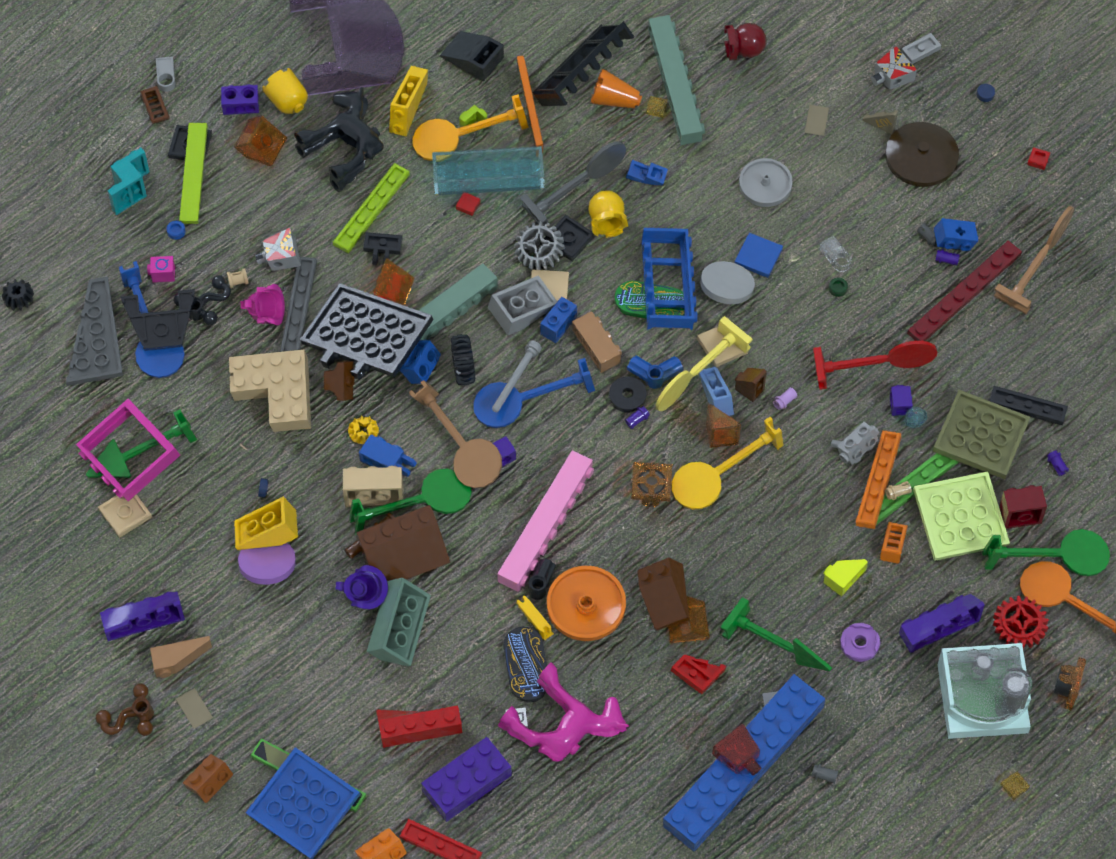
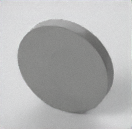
M769 158L756 159L748 163L741 171L739 188L744 198L750 203L761 207H772L782 203L790 195L792 175L788 168L777 160Z
M725 261L714 262L706 266L702 271L700 285L704 293L711 299L724 304H739L747 301L752 296L755 286L754 278L747 269L738 264Z

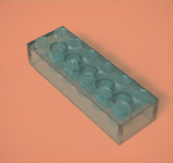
M542 146L432 153L435 195L544 189Z

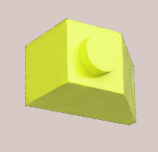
M865 559L837 561L833 566L829 565L824 571L823 583L842 597L866 571L868 561Z

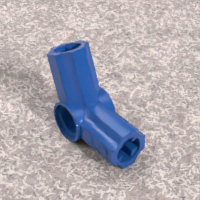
M636 355L630 360L627 370L646 381L650 388L657 389L662 386L663 382L681 373L683 366L678 357L675 356L659 365H651Z

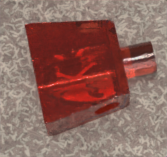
M743 723L713 746V756L736 774H739L746 768L754 776L762 768L755 761L759 758L760 749Z

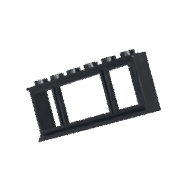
M624 21L619 25L603 26L601 24L532 93L541 106H566L568 103L560 92L566 87L569 93H576L577 87L572 80L578 76L581 82H587L589 76L584 71V68L589 64L592 70H599L600 64L595 57L601 53L604 59H610L612 54L607 45L612 41L615 47H622V40L633 39L634 35Z

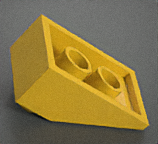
M284 496L234 521L235 548L237 550L280 546L298 537L296 509Z

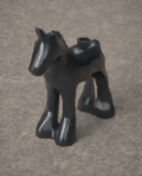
M363 87L358 92L350 91L333 95L332 102L334 105L347 109V111L337 115L326 126L316 131L299 130L294 133L297 141L295 148L303 158L338 138L356 148V154L350 162L329 167V180L337 192L345 189L346 185L351 183L357 174L365 168L367 158L373 160L374 156L384 148L383 142L379 139L380 133L376 127L370 128L363 121L369 105L367 98L363 96Z

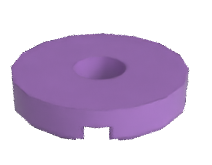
M854 623L842 632L840 639L841 650L851 660L857 662L868 661L878 653L880 637L870 625ZM861 638L866 644L858 646L855 640Z

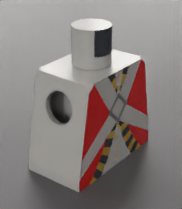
M896 46L877 61L875 75L871 76V81L875 86L884 83L888 89H893L914 81L917 69Z
M290 228L263 241L265 251L255 254L258 264L268 262L273 271L301 266L296 239Z

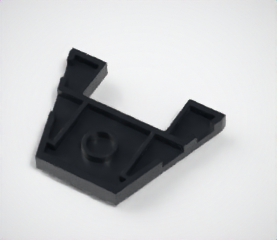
M195 289L179 290V310L140 314L138 295L121 297V301L144 351L183 346L195 297Z

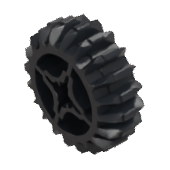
M467 334L452 336L451 351L456 382L458 385L464 386L473 384L476 378L470 337Z

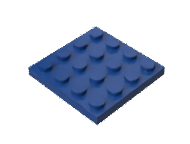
M295 747L246 811V814L307 858L313 859L360 796V792Z

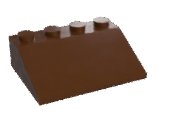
M430 505L356 533V539L366 564L379 569L387 581L399 578L408 580L451 563Z

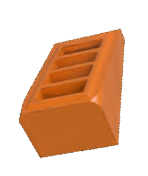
M888 522L880 556L882 561L897 564L900 562L907 525ZM890 531L899 532L902 534L891 533Z

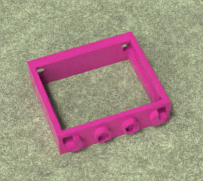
M129 399L76 444L81 450L79 455L85 461L89 459L92 462L90 467L96 473L101 472L103 474L102 480L108 486L112 484L115 487L113 492L120 499L124 497L127 501H130L180 456L175 447ZM133 415L166 452L123 488L90 451L127 418Z

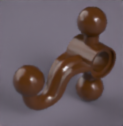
M139 683L135 685L133 695L137 699L131 707L124 709L119 714L115 726L110 727L108 725L111 721L109 711H98L95 719L104 733L108 735L119 733L124 726L125 720L129 717H137L140 720L137 727L140 735L148 736L152 733L153 725L149 720L153 717L154 710L146 699L149 689L145 684ZM147 707L144 712H139L141 708Z

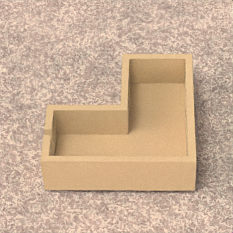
M305 350L229 357L230 393L234 401L268 398L269 424L273 432L311 428L309 367Z

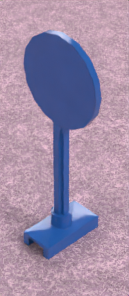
M137 261L133 262V268L127 270L120 266L119 271L124 288L129 287L134 295H138L140 313H149L139 288L142 280ZM139 342L135 352L136 362L141 371L148 376L156 378L169 377L176 373L182 366L185 357L183 346L144 351L141 342Z
M585 358L578 360L580 372L572 374L570 377L519 393L514 387L498 412H494L492 407L507 383H491L483 387L476 395L473 403L474 413L485 426L501 428L513 423L518 418L523 407L522 402L581 383L584 384L588 393L593 392L595 388Z

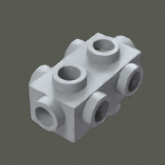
M863 422L843 441L832 440L831 447L838 448L839 458L844 463L853 465L861 460L865 452L874 448L878 441L877 435L879 431L875 426H870Z

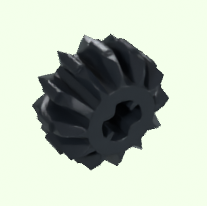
M14 279L12 284L7 282V287H3L2 299L5 305L11 307L13 311L16 308L22 311L24 306L29 308V303L33 302L34 291L29 282L25 283L23 279L19 282Z

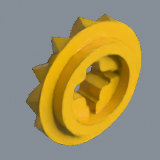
M361 415L360 418H354L349 423L348 434L355 443L365 444L370 434L375 437L378 436L379 427L376 420L371 419L370 416L363 417ZM359 426L367 427V433L360 431Z

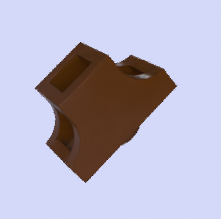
M353 361L337 362L334 370L324 371V390L334 392L337 401L353 399V386L355 383L354 376L351 374Z

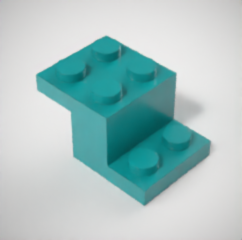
M141 147L110 166L115 185L107 191L112 211L116 215L147 196L143 176L150 171L145 151Z

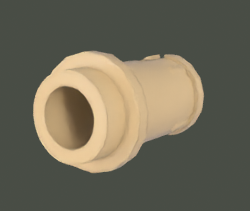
M908 481L895 486L889 485L885 489L889 500H896L897 497L912 492Z

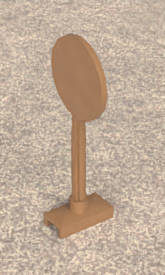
M1069 206L1060 216L1048 238L1047 244L1039 251L1019 283L1012 290L998 284L995 288L996 293L994 297L1027 315L1031 307V301L1022 297L1024 288L1046 257L1048 250L1052 249L1063 235L1072 218L1074 207Z
M423 380L421 382L424 386L417 393L413 390L409 393L415 400L432 409L460 446L453 461L454 472L458 480L472 488H483L490 485L499 476L502 468V456L498 448L490 441L484 439H473L466 442L436 403L437 400L435 398L439 395L438 391Z

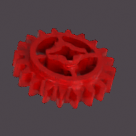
M1017 596L1016 601L1009 597L1008 603L1003 600L1001 606H997L996 613H994L993 618L995 620L993 621V626L997 627L995 633H1001L999 640L1006 638V644H1010V642L1013 644L1022 643L1023 649L1025 644L1032 648L1033 642L1038 645L1040 639L1045 637L1044 632L1048 630L1046 625L1049 619L1045 618L1047 612H1040L1042 605L1034 606L1036 600L1029 603L1027 596L1024 601H1021L1020 596ZM1013 611L1016 612L1013 616H1010L1009 619L1005 618L1009 613ZM1034 626L1036 627L1034 631L1026 634V631L1028 629H1031V627Z

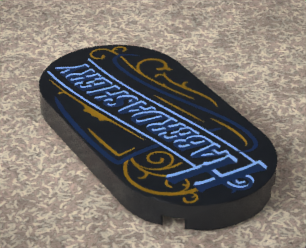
M517 627L506 635L503 644L510 689L512 694L520 698V700L536 702L546 694V691L537 683L539 675L547 667L543 640L536 630L530 627Z

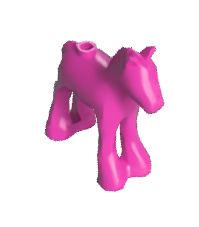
M552 662L539 675L537 683L566 712L556 731L536 732L527 728L521 723L518 712L513 706L507 710L498 724V727L506 730L511 736L522 740L530 747L539 746L538 753L547 755L555 762L562 761L569 753L573 756L581 747L578 743L586 734L613 737L618 735L619 732L627 731L626 728L629 727L623 719L617 698L609 697L606 700L602 715L593 713L584 703L571 696L561 686L557 668Z

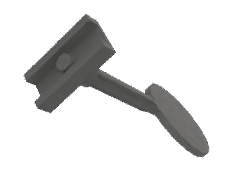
M619 141L606 145L593 156L584 173L578 175L536 205L525 193L520 197L523 202L522 206L537 224L541 221L544 226L548 219L543 212L548 210L549 206L576 188L588 177L597 179L610 173L623 160L626 154V146Z

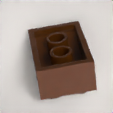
M668 557L637 570L639 589L655 630L658 631L689 618L682 563Z

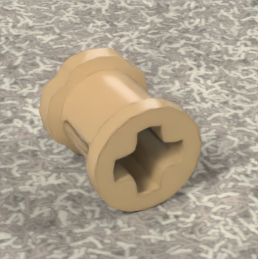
M245 268L238 272H227L230 288L239 284H249Z

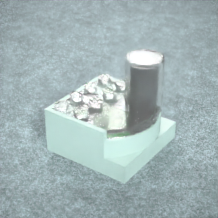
M1022 643L943 648L941 650L937 665L948 739L1029 733L1028 706L1031 701L1030 692L1033 681L1026 671Z

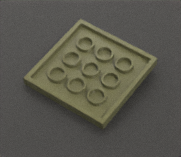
M958 390L934 445L933 452L1006 479L1031 417Z

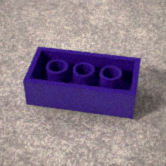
M485 737L421 783L422 792L447 822L511 777L512 769L490 739Z

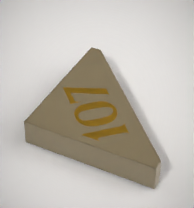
M894 110L891 113L878 112L874 115L865 114L862 121L892 134L895 130L898 111Z

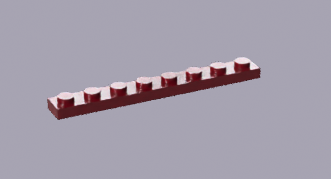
M1008 240L910 327L907 334L915 341H926L1018 259L1022 251Z

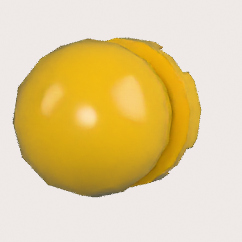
M611 190L600 191L589 201L588 211L592 219L591 227L592 232L596 236L601 234L605 235L606 238L615 237L622 234L623 229L628 227L627 216L624 214V202L617 193Z

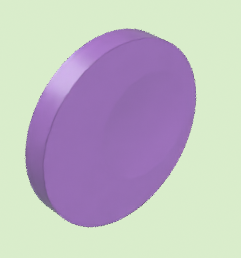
M288 543L280 546L243 549L238 556L239 570L247 580L253 583L263 585L278 583L289 577L294 571L296 565L295 552Z

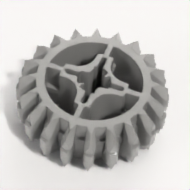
M540 221L538 226L532 222L531 228L525 226L526 231L520 230L521 236H516L517 243L514 246L516 248L515 254L518 256L519 262L523 261V266L529 265L531 270L535 266L537 270H540L541 267L547 270V265L550 264L551 267H554L553 261H560L558 256H563L561 250H564L565 246L562 244L564 239L560 237L561 232L556 231L555 226L550 228L548 222L543 226V223ZM543 235L552 238L554 242L544 240ZM540 242H541L543 246H541V247L539 248V252H538L537 247H538V245H540ZM525 250H529L530 252H534L535 255H536V258L529 256V255L525 252Z

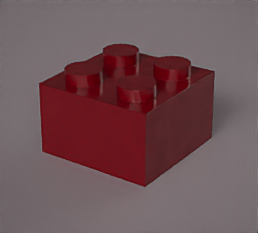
M1030 485L1021 489L1009 488L1003 491L999 509L1006 529L1042 524L1047 509L1042 486Z

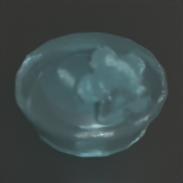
M920 407L909 409L905 415V423L910 428L921 427L927 420V412Z

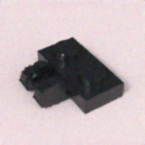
M366 232L363 250L364 252H373V265L378 263V253H384L383 264L388 266L390 254L401 255L403 236Z

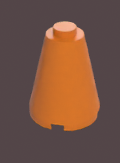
M602 69L590 103L634 109L635 106L640 105L642 96L639 95L640 91L607 70Z

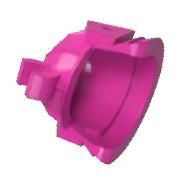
M277 284L257 287L256 292L248 300L240 301V308L247 309L251 317L257 321V324L280 325L285 314L282 290Z

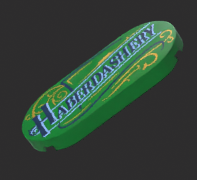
M627 281L617 288L615 304L623 314L646 319L644 282ZM654 284V299L683 300V291L674 287ZM655 307L656 315L685 316L684 308Z

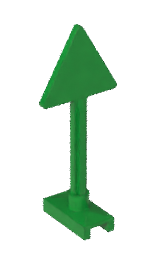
M179 409L173 412L177 424L161 434L167 440L184 434L190 443L196 441L197 438L191 430L192 427L182 411ZM151 438L121 453L116 441L112 439L97 460L114 478H131L132 475L126 465V461L159 445V443L154 438ZM90 468L86 476L88 478H101L103 474L101 472L96 473Z
M743 597L720 626L724 630L722 637L728 640L737 628L740 627L786 651L794 653L798 665L825 671H831L832 669L829 664L797 638H794L792 645L781 637L750 622V619L746 618L750 612L749 600Z

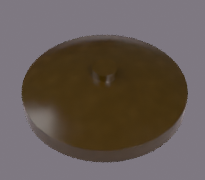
M913 122L898 128L890 136L885 156L889 169L898 179L913 186L929 187L946 181L954 173L958 164L959 149L953 136L944 128L928 122Z

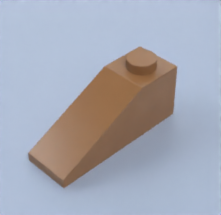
M210 636L150 648L156 678H167L172 674H176L211 649Z

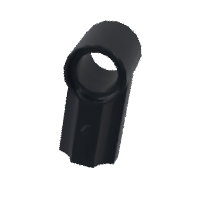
M549 559L539 560L533 577L529 580V596L534 600H540L545 597L546 589L556 568V564ZM535 586H540L541 588H540V589H535L534 587H535Z

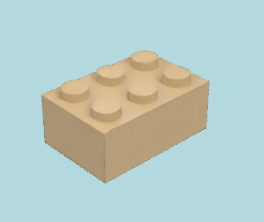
M370 466L368 468L349 467L348 469H343L345 507H351L352 500L360 499L363 507L382 506L402 500V467L388 466L387 468Z

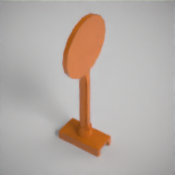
M1041 561L1030 565L1024 570L1020 578V589L1023 596L1028 597L1030 603L1036 600L1035 605L1052 607L1066 601L1112 629V632L1116 634V621L1070 594L1071 578L1061 565Z

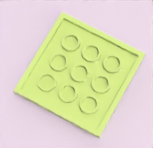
M988 472L914 486V495L934 561L983 551L992 535L1001 536L1002 546L1010 544Z

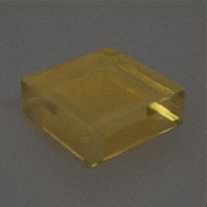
M650 96L646 114L663 118L668 100Z
M1018 771L1000 784L1013 800L1030 788Z

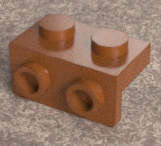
M210 754L188 776L183 784L187 789L196 793L203 802L207 803L233 776V773L224 761Z

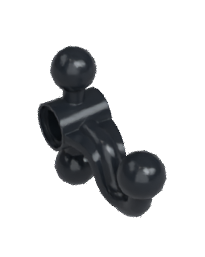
M221 275L213 277L211 284L215 289H223L224 292L222 294L207 292L199 298L194 297L190 314L191 320L199 321L203 318L206 325L216 324L218 320L217 314L213 311H205L204 306L209 301L222 302L231 295V288L226 283V279ZM178 293L175 294L173 300L176 306H179Z

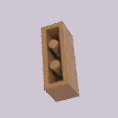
M591 311L572 321V331L602 373L620 364L622 352L620 347L612 342L609 331H605L602 327L603 324L598 316L595 317Z

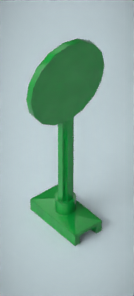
M437 469L429 473L424 479L421 488L422 494L371 509H364L360 499L352 500L349 521L350 523L356 521L354 532L356 535L357 532L364 530L365 521L372 519V517L423 502L427 506L430 505L436 512L443 514L456 513L464 509L469 503L472 492L471 487L464 485L458 480L454 470Z
M1085 529L1073 530L1068 533L1061 542L1060 548H1007L1002 546L1000 535H992L982 551V555L989 558L984 565L985 570H992L999 558L1061 557L1063 563L1076 574L1094 576L1105 570L1110 561V551L1107 543L1100 535Z

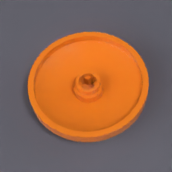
M578 566L568 569L560 574L549 588L547 595L548 616L555 628L569 638L579 641H594L604 638L617 629L625 615L626 596L624 589L614 575L602 568Z

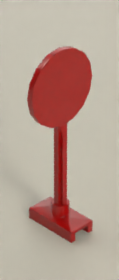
M909 341L895 346L889 351L888 355L825 362L821 347L813 348L819 390L827 389V373L834 372V370L881 364L884 362H890V364L900 368H915L930 363L936 358L938 353L936 346L930 342Z

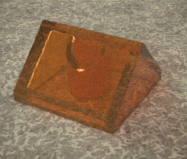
M709 404L706 427L710 448L737 445L740 439L741 424L712 404Z
M687 596L689 618L668 626L670 643L710 639L704 601Z

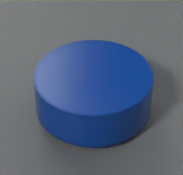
M172 221L167 225V234L171 239L178 240L184 237L186 230L182 222Z

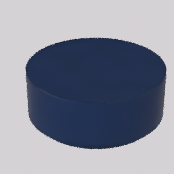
M981 84L977 89V98L983 102L993 100L995 95L994 87L990 84Z
M261 478L258 497L265 498L267 496L268 479Z

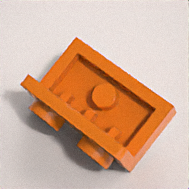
M387 828L355 851L360 859H400L407 853L401 840L390 828Z

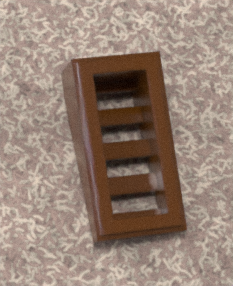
M158 86L140 91L142 102L151 123L155 124L168 120L169 115ZM156 96L154 99L147 100V98ZM154 102H158V103H159V104H156V105H153V106H150V105H149V104L154 103ZM159 107L161 108V110H158V111H154V112L151 111V110L156 109V108H159ZM163 113L164 115L158 118H154V115Z

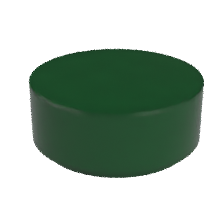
M834 278L830 281L829 292L833 296L841 297L847 293L848 283L846 280Z

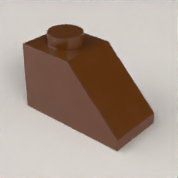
M747 368L744 372H740L735 378V390L754 402L765 390L767 371L765 369Z

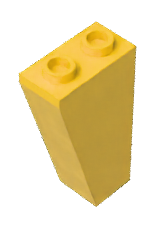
M415 66L409 68L390 104V133L407 136L427 86V69Z

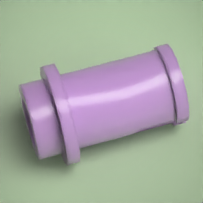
M790 387L782 395L776 396L773 404L778 410L785 409L787 404L798 395Z

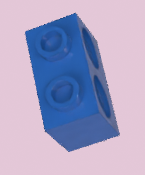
M561 296L540 323V335L557 343L572 324V321L576 319L577 305Z
M420 340L400 371L411 384H421L423 380L427 382L441 354L430 340Z

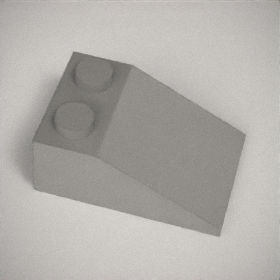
M538 275L493 294L488 309L508 336L526 328L549 312L557 303V300Z

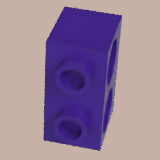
M248 84L245 86L229 85L221 87L223 115L259 113L258 86Z

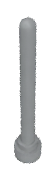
M531 340L527 343L523 359L492 407L494 412L500 410L530 360L538 356L542 350L538 342Z

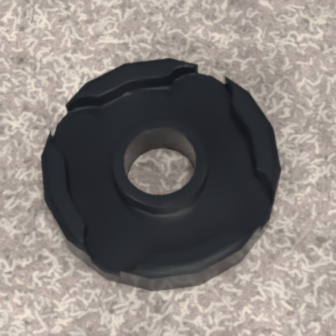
M625 376L618 378L610 386L609 399L614 408L621 412H634V410H637L638 407L641 408L646 402L647 390L645 385L635 377ZM628 391L631 392L633 396L630 398H626L623 396V393Z

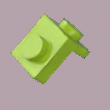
M473 105L469 110L464 111L460 115V127L488 119L487 113L482 108L479 109L476 105Z

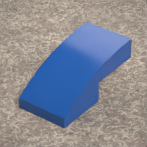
M632 160L626 178L640 183L663 186L668 169L654 163L648 166Z

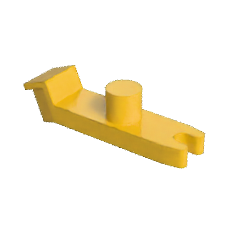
M526 596L522 597L523 603L517 600L516 604L525 614L527 620L539 631L543 640L554 635L549 623Z

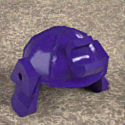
M364 565L356 569L355 573L351 574L345 582H336L335 589L345 593L347 598L352 601L351 606L373 609L381 605L385 600L388 592V583L386 577L379 569Z

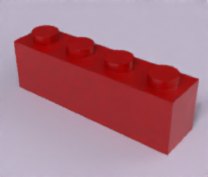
M458 705L425 712L376 710L383 748L462 733Z

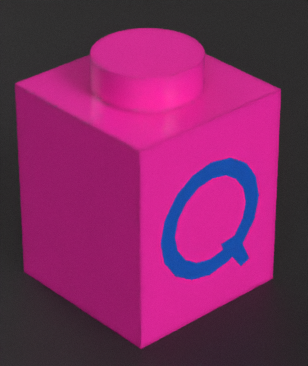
M173 256L150 257V264H147L148 276L151 275L153 283L175 281Z

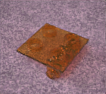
M386 258L373 293L375 296H384L392 302L405 306L414 277Z

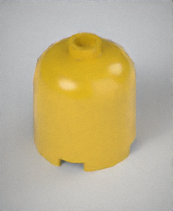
M287 68L285 72L279 70L267 79L269 83L267 86L262 87V91L279 111L284 114L299 113L304 109L308 99L307 91L290 68Z

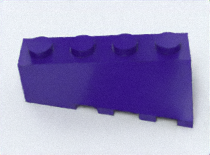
M177 591L166 592L158 597H147L140 602H129L124 606L118 608L111 607L100 612L108 641L185 620Z
M972 594L960 595L949 604L943 603L936 610L931 612L925 611L914 620L908 619L901 624L899 635L909 652L912 653L979 622L984 609V603Z

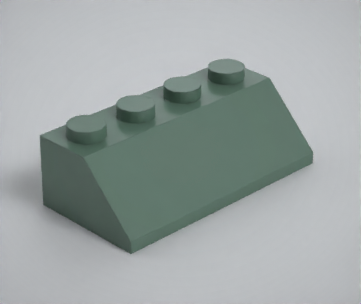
M399 578L387 581V596L380 605L367 652L382 661L411 666L431 595L406 579Z

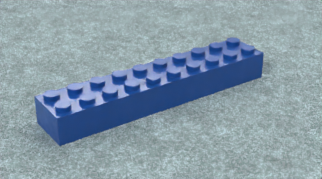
M793 674L733 741L738 743L739 747L743 749L748 748L754 754V759L748 764H744L739 771H736L730 764L737 760L736 753L730 751L725 754L724 751L663 818V827L695 852L824 708L825 698ZM755 764L760 771L753 776L748 769Z

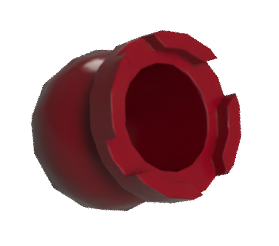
M744 23L734 29L732 24L724 26V33H727L728 41H724L729 61L737 60L738 55L743 58H753L764 51L767 38L763 29L757 24Z

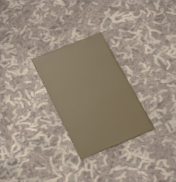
M809 105L805 133L824 136L829 111L828 107Z
M195 688L176 698V701L194 729L213 718Z

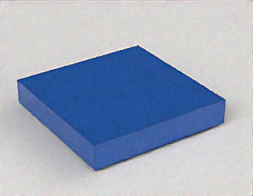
M749 233L734 263L751 272L769 278L783 250V246Z

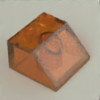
M260 115L248 120L234 148L247 159L272 166L287 137Z

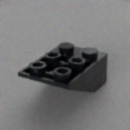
M460 31L440 54V57L484 82L504 58V45L489 36Z

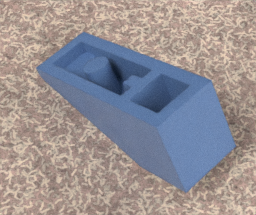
M717 367L702 370L699 373V377L715 419L734 415L732 395Z

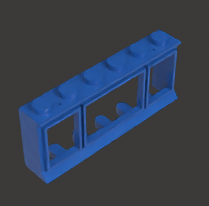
M644 228L641 245L647 330L653 327L690 328L692 330L693 324L697 323V311H694V307H696V296H693L695 281H692L694 266H691L690 263L693 261V252L689 250L692 245V238L688 236V229ZM651 243L679 244L680 259L652 258ZM652 265L681 266L683 300L654 299ZM655 307L684 308L685 316L656 315Z

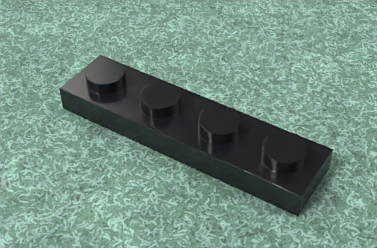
M993 386L989 400L1026 416L1062 426L1068 406L998 386Z

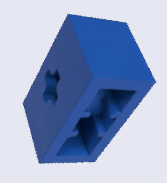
M942 218L934 227L937 247L970 251L978 242L975 222Z

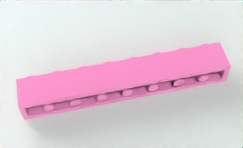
M573 450L571 451L497 574L499 583L517 592L520 591L522 586L525 587L527 585L529 574L531 571L536 570L540 555L544 556L549 540L555 538L558 525L564 523L567 510L573 508L576 495L582 493L585 487V480L587 478L590 479L594 472L592 459Z

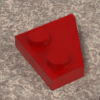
M683 655L672 666L671 672L702 695L721 676L727 666L723 664L716 666L709 664L708 660L695 659L692 656Z

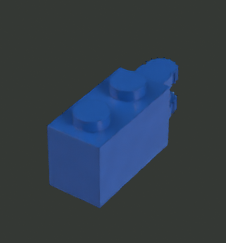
M371 434L359 451L361 462L378 468H387L388 466L402 467V475L407 477L411 472L408 468L402 466V463L413 468L417 464L414 459L405 455L403 449L398 445H391L382 437H375Z

